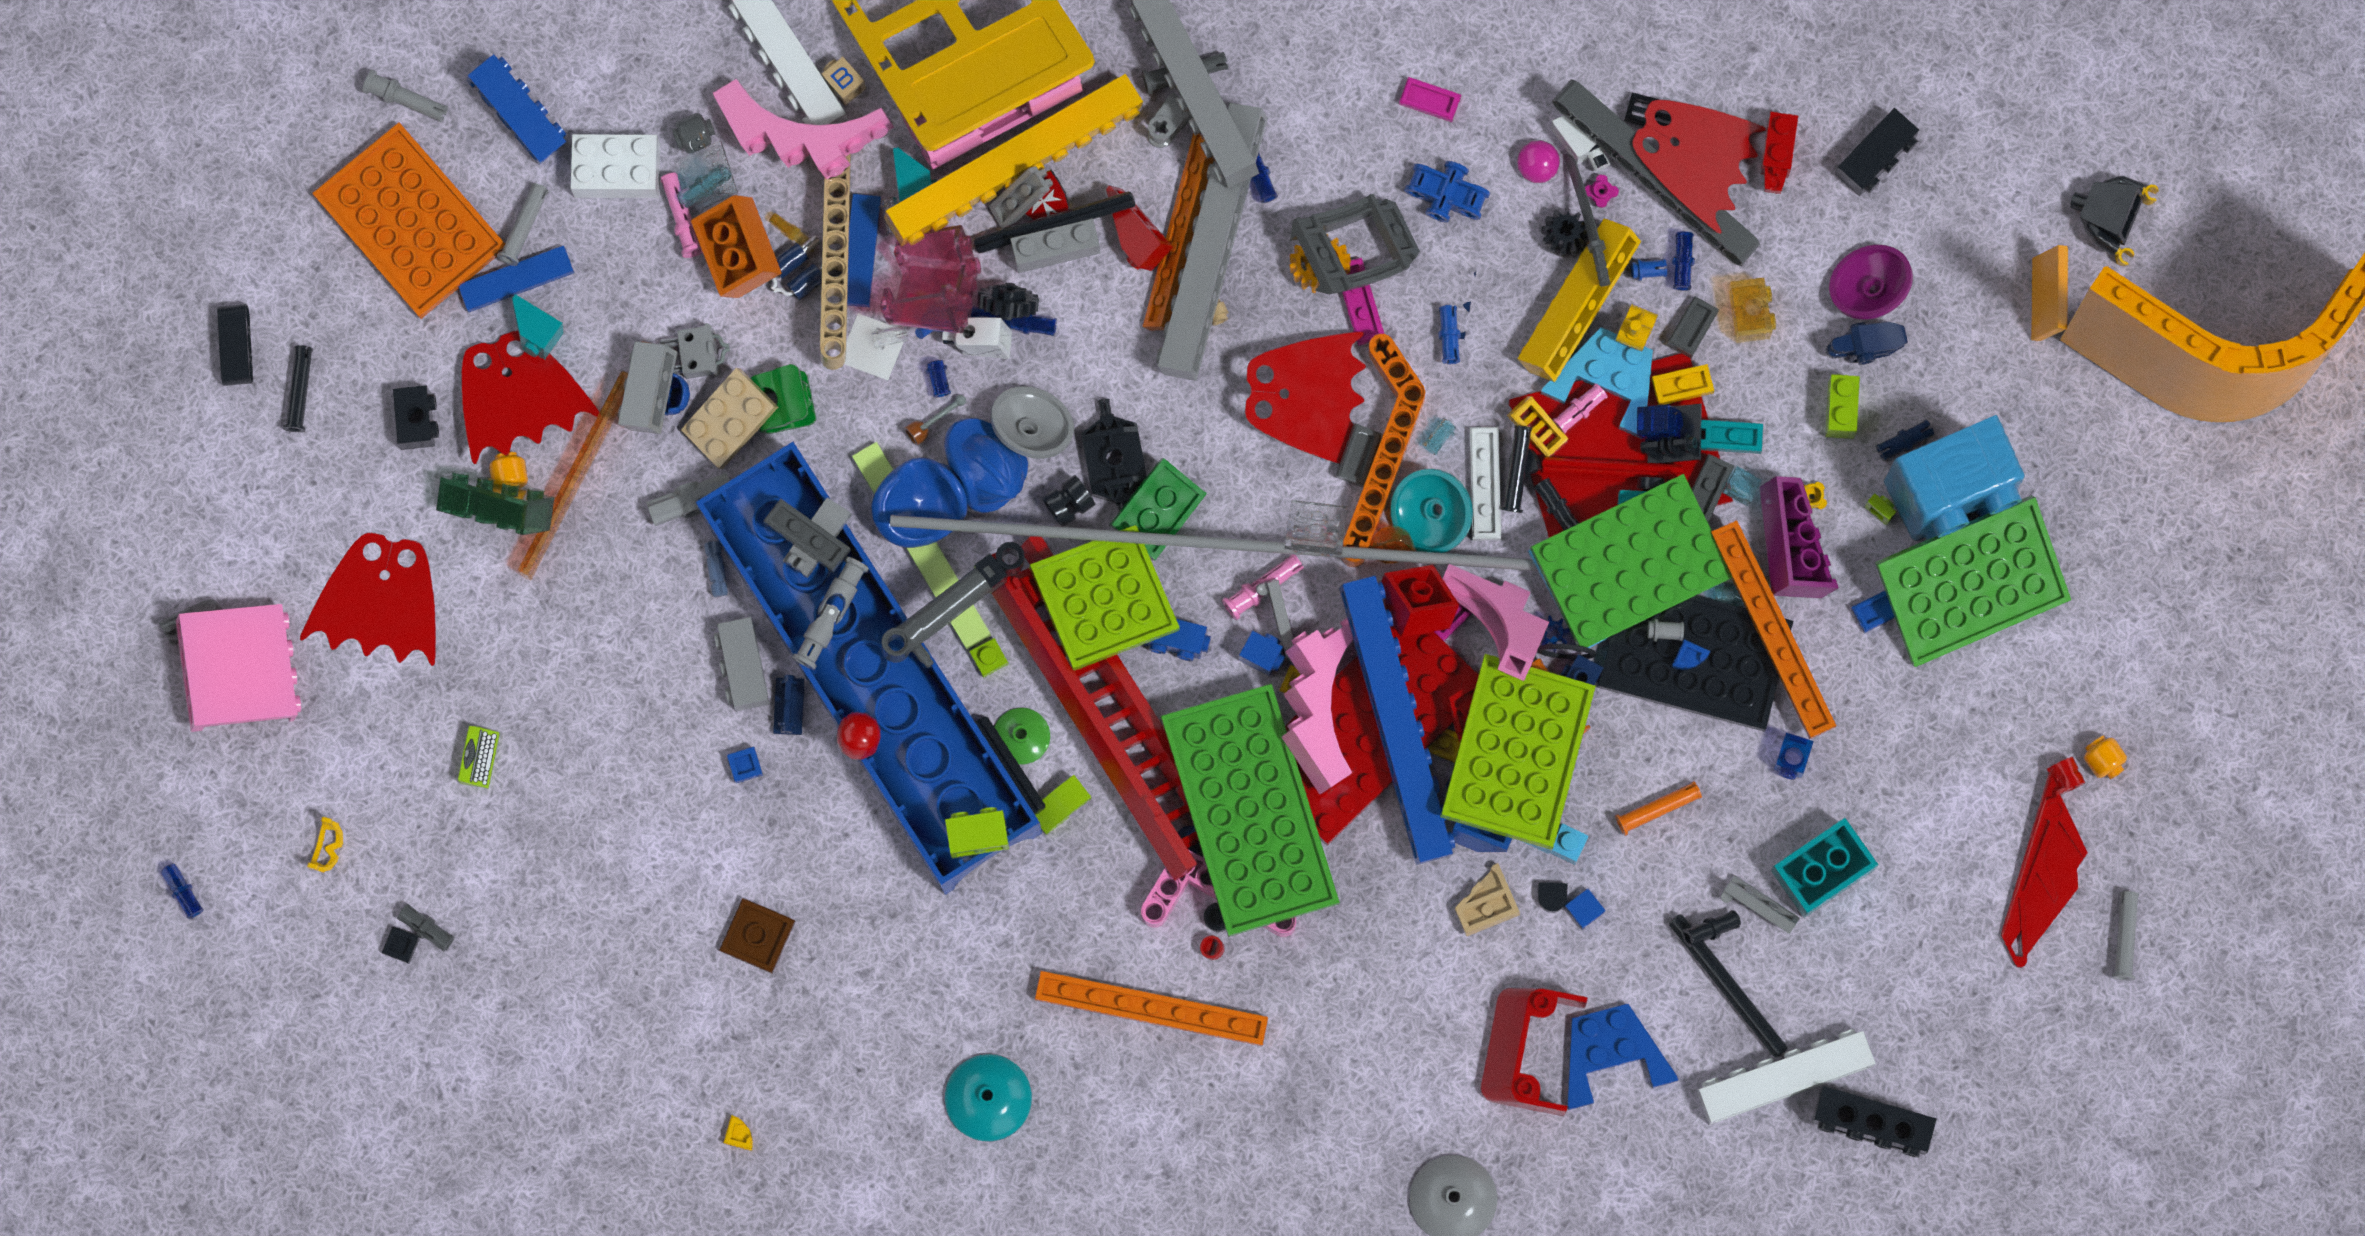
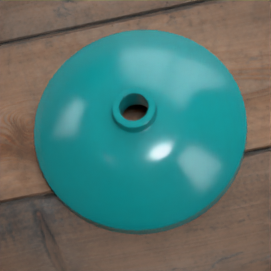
M1431 468L1418 470L1405 477L1394 491L1391 501L1393 526L1404 543L1416 551L1447 552L1464 540L1472 524L1473 508L1470 496L1464 485L1455 476L1446 471ZM1436 504L1442 507L1441 514L1436 511Z
M984 1054L966 1060L952 1073L945 1090V1106L950 1120L961 1133L978 1141L993 1142L1014 1134L1026 1121L1032 1105L1031 1087L1025 1073L1013 1061L999 1055ZM991 1091L993 1093L992 1099L989 1101L983 1100V1092Z

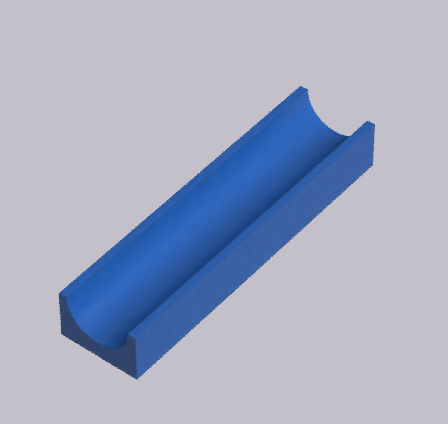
M794 442L789 443L696 502L706 524L791 656L798 653L805 640L804 634L808 626L820 617V614L818 615L820 604L834 578L839 577L846 564L843 560L833 573L818 563L809 577H804L800 572L783 562L793 544L763 522L780 499L787 502L810 520L826 498L830 499ZM845 524L836 538L850 547V552L847 554L848 557L860 561L869 570L867 573L862 574L856 586L857 592L841 621L837 624L834 622L832 639L827 648L822 649L815 662L817 666L815 670L807 668L798 662L796 664L837 728L842 719L853 712L867 713L877 720L881 729V738L877 750L873 755L863 760H858L937 884L946 895L954 890L956 885L971 871L1001 852L995 851L952 858L945 819L951 818V814L968 812V815L980 814L981 809L996 807L997 811L1003 810L1009 847L1026 839L1033 840L1042 834L1040 822L925 644L922 643L921 645L934 662L929 668L921 663L913 652H910L904 661L898 663L890 662L884 658L881 648L883 635L888 630L899 626L908 618L848 525ZM837 596L829 597L825 603L836 606L839 611L843 609V601ZM892 640L888 646L891 650L899 651L904 647V644L899 640ZM811 646L809 652L807 653V656H809L810 652L813 649V646Z

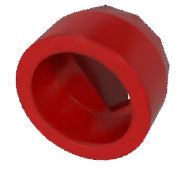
M1207 936L1200 944V951L1207 959L1217 960L1224 953V944L1216 936ZM1216 942L1218 944L1216 947L1215 954L1211 955L1214 943Z

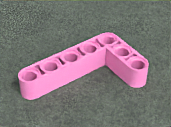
M1189 850L1197 865L1184 877L1174 881L1167 868H1164L1141 908L1142 919L1147 926L1157 928L1166 922L1188 884L1216 899L1213 886L1205 885L1200 879L1204 873L1208 872L1204 858ZM1166 882H1173L1177 886V891L1172 895H1166L1161 891L1162 885ZM1152 906L1159 907L1163 912L1162 916L1157 920L1149 919L1146 915L1147 910ZM1296 917L1291 918L1292 924L1287 929H1280L1275 923L1263 928L1277 936L1287 937L1295 931Z

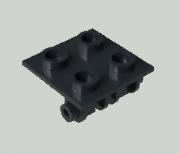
M1702 404L1649 409L1648 439L1642 442L1640 446L1641 452L1648 455V463L1662 464L1701 460Z

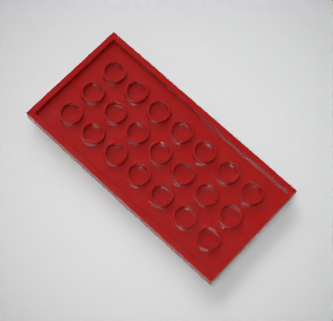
M1391 626L1393 638H1398L1401 648V654H1398L1400 665H1405L1408 672L1409 681L1405 682L1408 693L1412 692L1415 697L1417 708L1413 710L1416 721L1420 720L1423 726L1424 737H1421L1424 748H1428L1453 724L1447 702L1448 698L1477 681L1478 674L1435 632L1401 637L1395 627ZM1358 656L1334 678L1331 694V714L1334 732L1341 753L1352 773L1322 794H1319L1296 760L1320 840L1326 846L1393 783ZM1297 714L1285 725L1287 732L1290 731L1287 725L1299 718Z

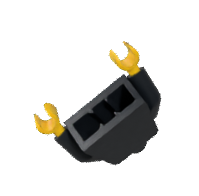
M2118 176L2107 179L2104 182L2093 183L2088 195L2075 192L2072 196L2070 207L2071 209L2081 211L2080 219L2084 225L2085 232L2094 243L2108 254H2115V261L2118 265L2127 266L2129 264L2122 259V253L2134 257V251L2130 248L2121 249L2120 244L2125 245L2142 202L2146 205H2151L2157 201L2155 198H2151L2148 192L2156 194L2159 192V189L2156 185L2152 184L2145 188L2141 182L2126 176Z

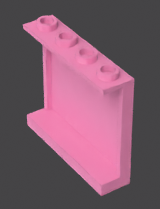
M282 604L178 615L176 628L191 732L202 731L204 727L285 718H289V722L295 720L298 715L297 712H301V701L299 695H295L294 685L297 684V672L295 667L291 668L290 657H293V644L291 640H287L286 629H289V616L287 612H283Z

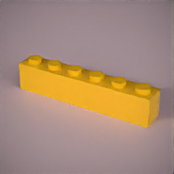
M1605 218L1602 220L1597 228L1599 239L1605 242L1606 249L1603 253L1610 284L1604 287L1599 285L1593 254L1589 253L1588 246H1586L1517 358L1529 373L1553 382L1557 380L1641 243V240L1630 227Z

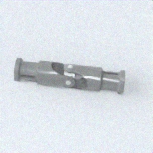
M846 556L844 559L846 564L838 578H834L818 609L820 617L808 626L804 634L805 640L798 653L792 656L793 660L807 668L815 670L817 667L815 664L822 649L827 648L832 639L834 622L837 624L841 621L857 592L856 586L862 574L867 573L869 570L866 565L854 558ZM831 596L839 597L843 601L842 611H839L834 605L825 604L828 598ZM811 646H813L812 651L810 652L809 656H807V653L809 652Z

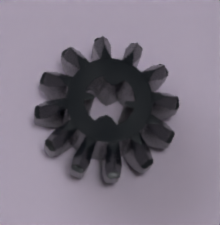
M1569 208L1565 209L1564 215L1559 210H1555L1553 217L1547 216L1544 222L1546 225L1541 228V233L1546 235L1543 238V244H1551L1549 250L1551 253L1559 249L1561 257L1565 256L1566 250L1571 255H1576L1577 248L1584 249L1586 245L1584 240L1588 239L1587 230H1584L1586 228L1584 220L1579 221L1580 212L1571 216ZM1561 229H1566L1565 232L1569 230L1570 235L1565 236V233H1563V235L1560 234Z

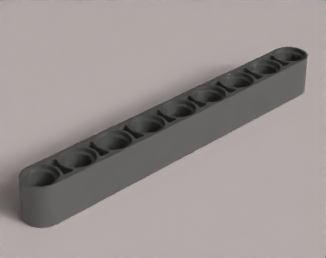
M1570 79L1554 97L1552 103L1560 113L1731 262L1742 266L1760 245L1758 239L1726 210H1718L1716 212L1715 218L1722 231L1719 234L1678 200L1647 168L1635 152L1632 142L1636 132L1579 82ZM1643 140V147L1647 152H1657L1646 140Z

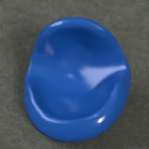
M965 418L958 420L949 427L944 438L945 454L949 467L956 473L964 487L968 506L976 512L988 513L1002 508L1011 499L1016 498V495L1023 489L1028 472L1026 456L1020 455L1005 446L996 436L992 424L977 418Z
M913 458L897 466L878 486L872 500V518L880 534L890 543L905 548L927 546L943 539L953 531L890 527L891 515L964 520L967 514V497L959 477L948 465L929 458Z

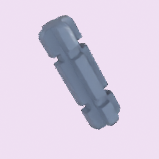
M718 541L707 542L704 547L706 556H708L709 578L713 582L711 584L712 594L714 597H723L728 594L727 584L724 582L726 577L723 559L720 556V543Z

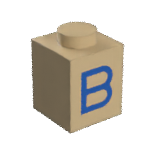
M841 57L838 61L836 59L830 61L824 67V72L821 74L830 90L844 106L866 89L865 81L844 57Z

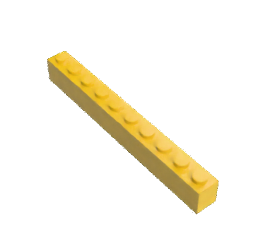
M1125 73L885 211L884 219L901 247L907 243L914 245L925 237L924 233L931 229L936 232L948 225V220L957 215L960 218L973 210L972 206L981 201L982 204H985L997 196L996 192L1003 188L1007 189L1027 169L1036 166L1039 171L1043 170L1046 163L1052 160L1054 163L1061 161L1068 156L1069 153L1067 151L1077 146L1078 149L1087 146L1092 142L1093 136L1099 133L1102 135L1108 134L1116 128L1115 124L1124 119L1128 122L1140 114L1139 110L1143 100Z

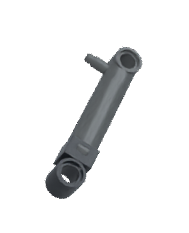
M1015 542L1001 544L997 549L995 559L989 553L974 565L973 570L899 626L888 630L882 638L881 648L884 658L890 662L898 663L904 661L909 656V653L913 652L921 663L927 668L931 667L934 662L921 644L985 595L994 593L1006 584L1008 577L1019 574L1023 568L1025 558L1022 547ZM1006 554H1012L1018 561L1009 565L1003 562L1002 557ZM892 640H899L904 644V647L899 651H894L889 648L888 644Z

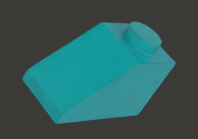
M893 148L899 202L937 182V179L931 180L930 171L900 148Z
M515 294L512 302L521 346H523L522 348L527 354L533 357L538 355L545 360L564 333L563 323Z

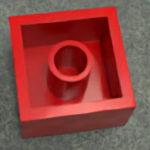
M1434 565L1384 573L1381 582L1384 586L1386 598L1382 599L1385 610H1390L1393 626L1401 637L1450 629L1459 603Z

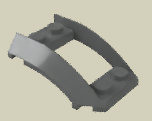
M1369 194L1361 200L1333 210L1312 214L1308 218L1301 219L1297 217L1292 223L1290 241H1299L1320 284L1314 291L1329 295L1364 287L1401 273L1410 268V264L1420 252L1396 202L1388 199L1378 200L1374 194ZM1372 216L1393 260L1368 270L1347 275L1326 233Z

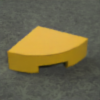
M731 1115L723 1143L748 1151L753 1149V1137L751 1136L750 1129L741 1119Z

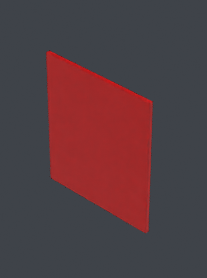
M1680 353L1652 361L1645 433L1642 439L1619 429L1630 402L1604 391L1608 397L1594 407L1586 419L1581 418L1567 430L1565 435L1568 440L1549 457L1648 463V455L1641 452L1640 446L1642 442L1648 439L1649 409L1702 404L1701 420H1709L1702 396L1658 406L1652 376L1692 368L1691 358ZM1582 380L1574 382L1565 404L1546 397L1539 391L1509 399V407H1511L1512 411L1527 396H1532L1553 420L1572 405L1571 401L1574 398L1579 399L1593 385ZM1528 408L1519 417L1523 420L1532 412V410ZM1537 416L1527 426L1533 427L1541 419ZM1545 424L1535 435L1540 437L1549 427ZM1701 431V439H1705V431ZM1554 433L1551 434L1543 444L1547 446L1557 436ZM1530 441L1529 448L1536 452L1542 466V460L1545 456ZM1701 450V460L1662 464L1682 465L1684 469L1683 474L1692 490L1708 454L1719 459L1720 456L1718 451ZM1542 470L1530 475L1534 487L1549 477L1560 496L1567 499V506L1580 523L1617 506L1620 490L1645 491L1639 490L1637 488L1638 479L1544 474ZM1728 483L1716 506L1733 502V496L1730 493ZM1535 490L1548 538L1563 532L1564 530L1553 514H1548L1546 511L1548 507Z

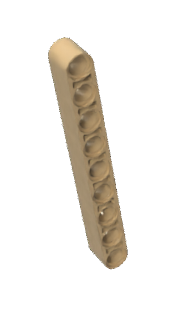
M851 154L846 157L851 164ZM851 165L845 168L838 176L830 177L829 179L824 177L820 358L823 366L830 370L841 368L846 361ZM834 191H840L844 195L840 198H834L830 194ZM838 217L841 218L843 222L840 224H833L830 222V220L832 218ZM837 243L842 245V248L834 251L829 246ZM832 270L842 272L838 277H832L828 273ZM832 296H837L841 298V301L833 304L828 299ZM838 323L841 327L837 330H830L827 328V325ZM835 349L840 354L836 357H831L826 352Z

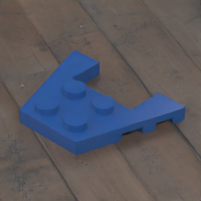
M1629 1004L1572 1018L1568 1111L1594 1104L1586 1074L1644 1059L1652 1088L1678 1082L1676 1073Z

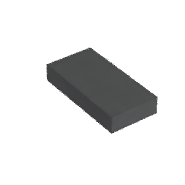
M1694 296L1671 335L1667 346L1692 359L1717 316L1719 309Z
M1357 423L1353 424L1335 477L1358 487H1363L1381 433Z

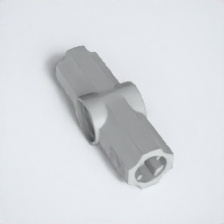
M727 473L700 483L694 481L677 487L673 493L646 502L654 525L658 526L682 516L689 518L701 514L696 502L729 482Z

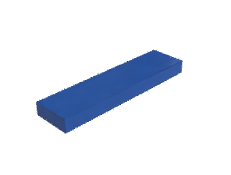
M853 194L849 224L847 306L870 308L881 196Z
M563 245L520 261L517 266L510 265L464 282L458 287L469 313L510 298L515 294L518 295L574 274V270Z

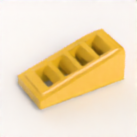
M1527 396L1507 414L1509 419L1519 426H1527L1537 416L1541 419L1532 427L1530 441L1545 457L1552 455L1568 440L1567 436L1532 396ZM1530 408L1532 412L1522 420L1519 416ZM1546 424L1549 428L1540 437H1537L1535 434ZM1554 433L1557 437L1545 446L1543 442Z

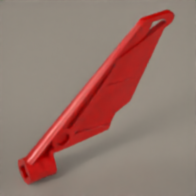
M2074 757L2064 759L2047 768L2048 777L2001 931V937L2017 968H2022L2026 965L2029 952L2078 890L2077 868L2088 854L2061 797L2062 794L2086 783L2081 772L2078 770L2079 768ZM2020 932L2022 957L2016 956L2011 946Z

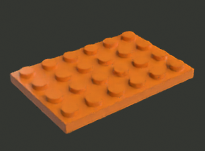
M400 122L312 193L420 319L459 288L458 286L467 282L494 260L505 246L503 240Z

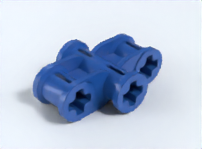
M1446 161L1444 164L1446 169L1442 173L1423 164H1414V174L1409 185L1405 186L1404 191L1410 196L1432 203L1431 207L1425 211L1427 216L1437 221L1448 223L1451 210L1465 217L1480 220L1482 216L1480 213L1485 198H1489L1490 192L1479 185L1463 180V177L1468 175V168L1453 161Z

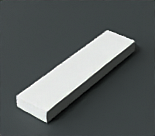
M1470 428L1471 502L1473 508L1472 541L1501 540L1499 428Z

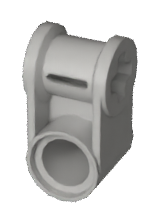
M1174 92L1168 96L1160 110L1148 124V140L1156 148L1168 146L1180 130L1188 124V120L1192 119L1188 111L1182 112L1176 100L1178 95ZM1165 129V134L1162 132L1159 135L1155 134L1156 130L1161 131Z

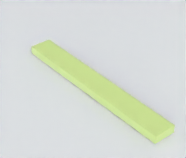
M877 442L852 456L874 494L884 478L893 470ZM936 542L927 546L906 548L935 598L958 581L957 576ZM974 605L950 622L966 650L991 636Z

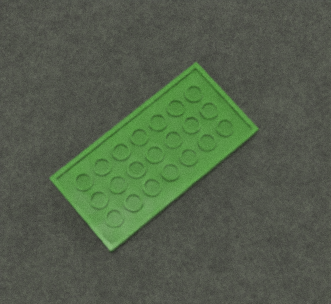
M1272 684L1161 716L1228 937L1339 905L1340 901L1295 757L1282 739V736L1287 731Z

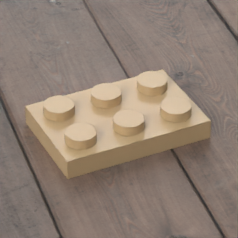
M735 368L683 426L681 431L718 469H723L776 411L778 406L741 368Z

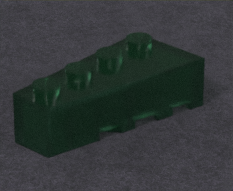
M452 471V475L440 477L436 510L461 518H472L474 515L475 522L497 524L496 528L503 530L515 529L517 534L528 535L550 531L555 497L544 495L545 491L542 489L528 488L526 491L519 489V484L503 482L502 485L494 484V479L477 477L476 480L469 478V473Z

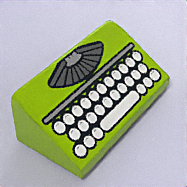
M469 725L458 777L460 784L489 789L500 736L499 732Z

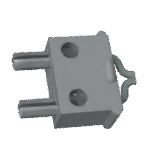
M706 323L703 327L677 331L678 337L661 339L662 345L670 348L679 347L681 364L675 365L673 373L677 375L683 374L686 379L709 375L718 377L720 374L719 364L723 363L726 352L730 351L729 343H724L722 337L715 334V330L709 323ZM716 338L719 340L720 345L725 347L721 352L720 360H718ZM693 365H697L695 369H691Z

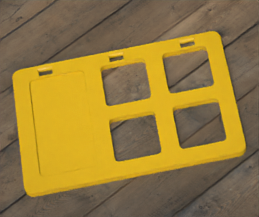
M831 0L919 143L926 151H935L1080 75L1092 68L1095 63L1091 50L1058 0H1031L1029 5L981 30H975L958 5L960 0H916L876 22L868 20L857 0ZM854 5L857 11L849 16L845 8ZM934 14H940L956 38V43L905 70L899 69L883 42ZM888 59L891 66L883 71L879 63ZM923 115L926 122L918 127L914 119Z

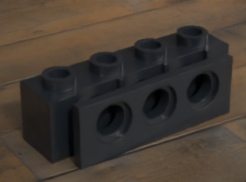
M1823 1086L1820 1089L1811 1123L1818 1124L1817 1129L1827 1133L1840 1132L1846 1134V1138L1862 1142L1863 1139L1874 1142V1146L1891 1150L1892 1147L1902 1150V1153L1907 1156L1919 1158L1920 1154L1925 1155L1928 1153L1937 1118ZM1844 1109L1848 1111L1851 1115V1121L1848 1123L1840 1121L1837 1115L1838 1110ZM1869 1117L1876 1119L1879 1123V1130H1870L1866 1125V1119ZM1895 1126H1903L1907 1130L1906 1139H1900L1895 1135Z

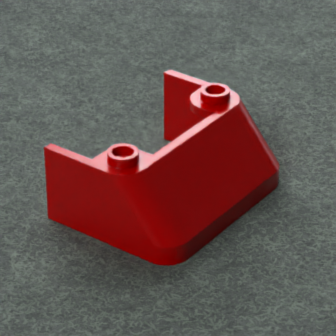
M1541 988L1504 989L1499 994L1496 1003L1481 1082L1483 1097L1492 1103L1564 1117L1567 1112V1106L1540 1101L1541 1087L1539 1081L1532 1075L1520 1073L1530 1017L1547 1018L1551 1016L1557 1004L1584 1009L1588 997Z

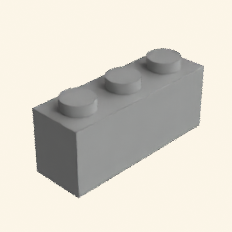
M1093 219L1010 238L1018 273L1101 254Z
M635 341L634 348L629 357L630 368L628 377L624 382L623 402L618 410L619 425L630 431L661 434L677 351L662 344Z
M748 617L717 624L719 632L714 633L717 650H723L724 660L719 662L722 676L728 677L730 687L725 688L728 705L733 704L736 712L770 705L752 618Z

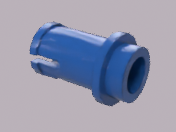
M1636 259V262H1631L1630 265L1632 279L1642 281V278L1667 277V269H1655L1667 266L1666 259L1650 261Z

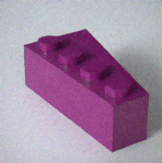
M1776 476L1761 485L1759 489L1773 595L1823 598L1837 590L1839 587L1836 578L1832 579L1828 568L1831 565L1828 555H1824L1819 539L1822 538L1819 528L1814 526L1810 515L1813 511L1802 479L1798 477Z

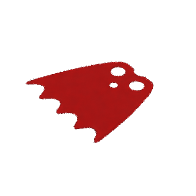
M1670 100L1650 102L1645 112L1646 124L1642 129L1637 130L1632 143L1635 152L1647 168L1678 200L1714 231L1721 234L1722 231L1715 218L1716 212L1718 210H1735V205L1728 195V188L1732 184L1747 183L1739 169V162L1745 158L1758 157L1757 152L1749 142V136L1755 132H1763L1766 128L1751 121L1706 107ZM1658 110H1665L1670 114L1671 123L1669 125L1662 126L1657 123L1655 113ZM1646 137H1652L1659 143V150L1656 153H1649L1644 149L1643 140ZM1672 137H1676L1679 140L1678 146L1671 144L1670 139Z
M518 331L502 335L493 344L479 343L471 346L465 351L463 356L462 404L466 435L473 464H477L481 451L486 447H493L505 456H508L511 444L518 436L528 437L537 444L541 443L543 430L551 424L572 432L575 415L579 412H587L601 418V413L588 395L550 353L545 360L538 355L533 357L525 351L518 357L508 354L507 345L511 341H520ZM479 353H487L490 355L492 363L486 369H479L474 365V357ZM510 368L512 375L505 377L502 374L503 369Z
M1351 332L1304 340L1267 351L1253 358L1247 366V382L1251 386V395L1247 398L1245 405L1247 420L1255 428L1285 444L1340 464L1353 426L1350 420V412L1354 407L1365 401L1351 386L1352 378L1366 368V365L1356 359L1351 353L1352 345L1363 337L1364 333ZM1263 365L1269 366L1273 370L1274 376L1269 383H1261L1257 378V370ZM1287 389L1289 396L1286 399L1281 398L1280 390ZM1260 401H1267L1272 406V414L1266 419L1258 417L1255 413V406Z
M365 533L360 536L346 552L327 581L304 626L300 640H305L316 631H322L328 638L331 650H335L347 639H355L360 643L365 656H369L378 646L387 645L393 650L399 663L403 662L412 651L419 650L426 655L430 665L434 666L436 658L435 603L429 562L423 546L419 542L407 539L391 542L384 535L376 533ZM369 543H376L381 548L380 557L374 561L367 560L363 555V549ZM403 550H411L415 553L416 561L410 567H403L398 562V555ZM383 570H387L390 573V577L387 580L380 578V573Z

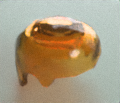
M1388 525L1381 528L1373 536L1370 548L1415 551L1414 542L1409 532L1399 526ZM1378 560L1384 564L1398 563L1397 561Z

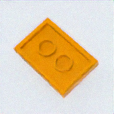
M2057 245L2032 258V341H2042L2067 329V246Z

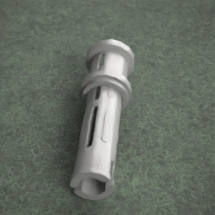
M375 70L369 72L363 85L362 92L365 94L369 92L384 98V102L388 104L393 102L399 103L438 120V122L444 120L443 114L446 115L448 111V106L403 88L398 80H388L377 75Z

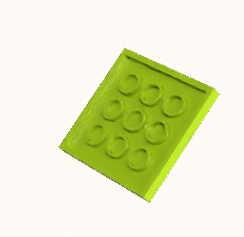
M1136 525L1121 530L1139 532ZM1091 541L1029 566L1066 657L1074 671L1175 633L1180 629L1144 544Z

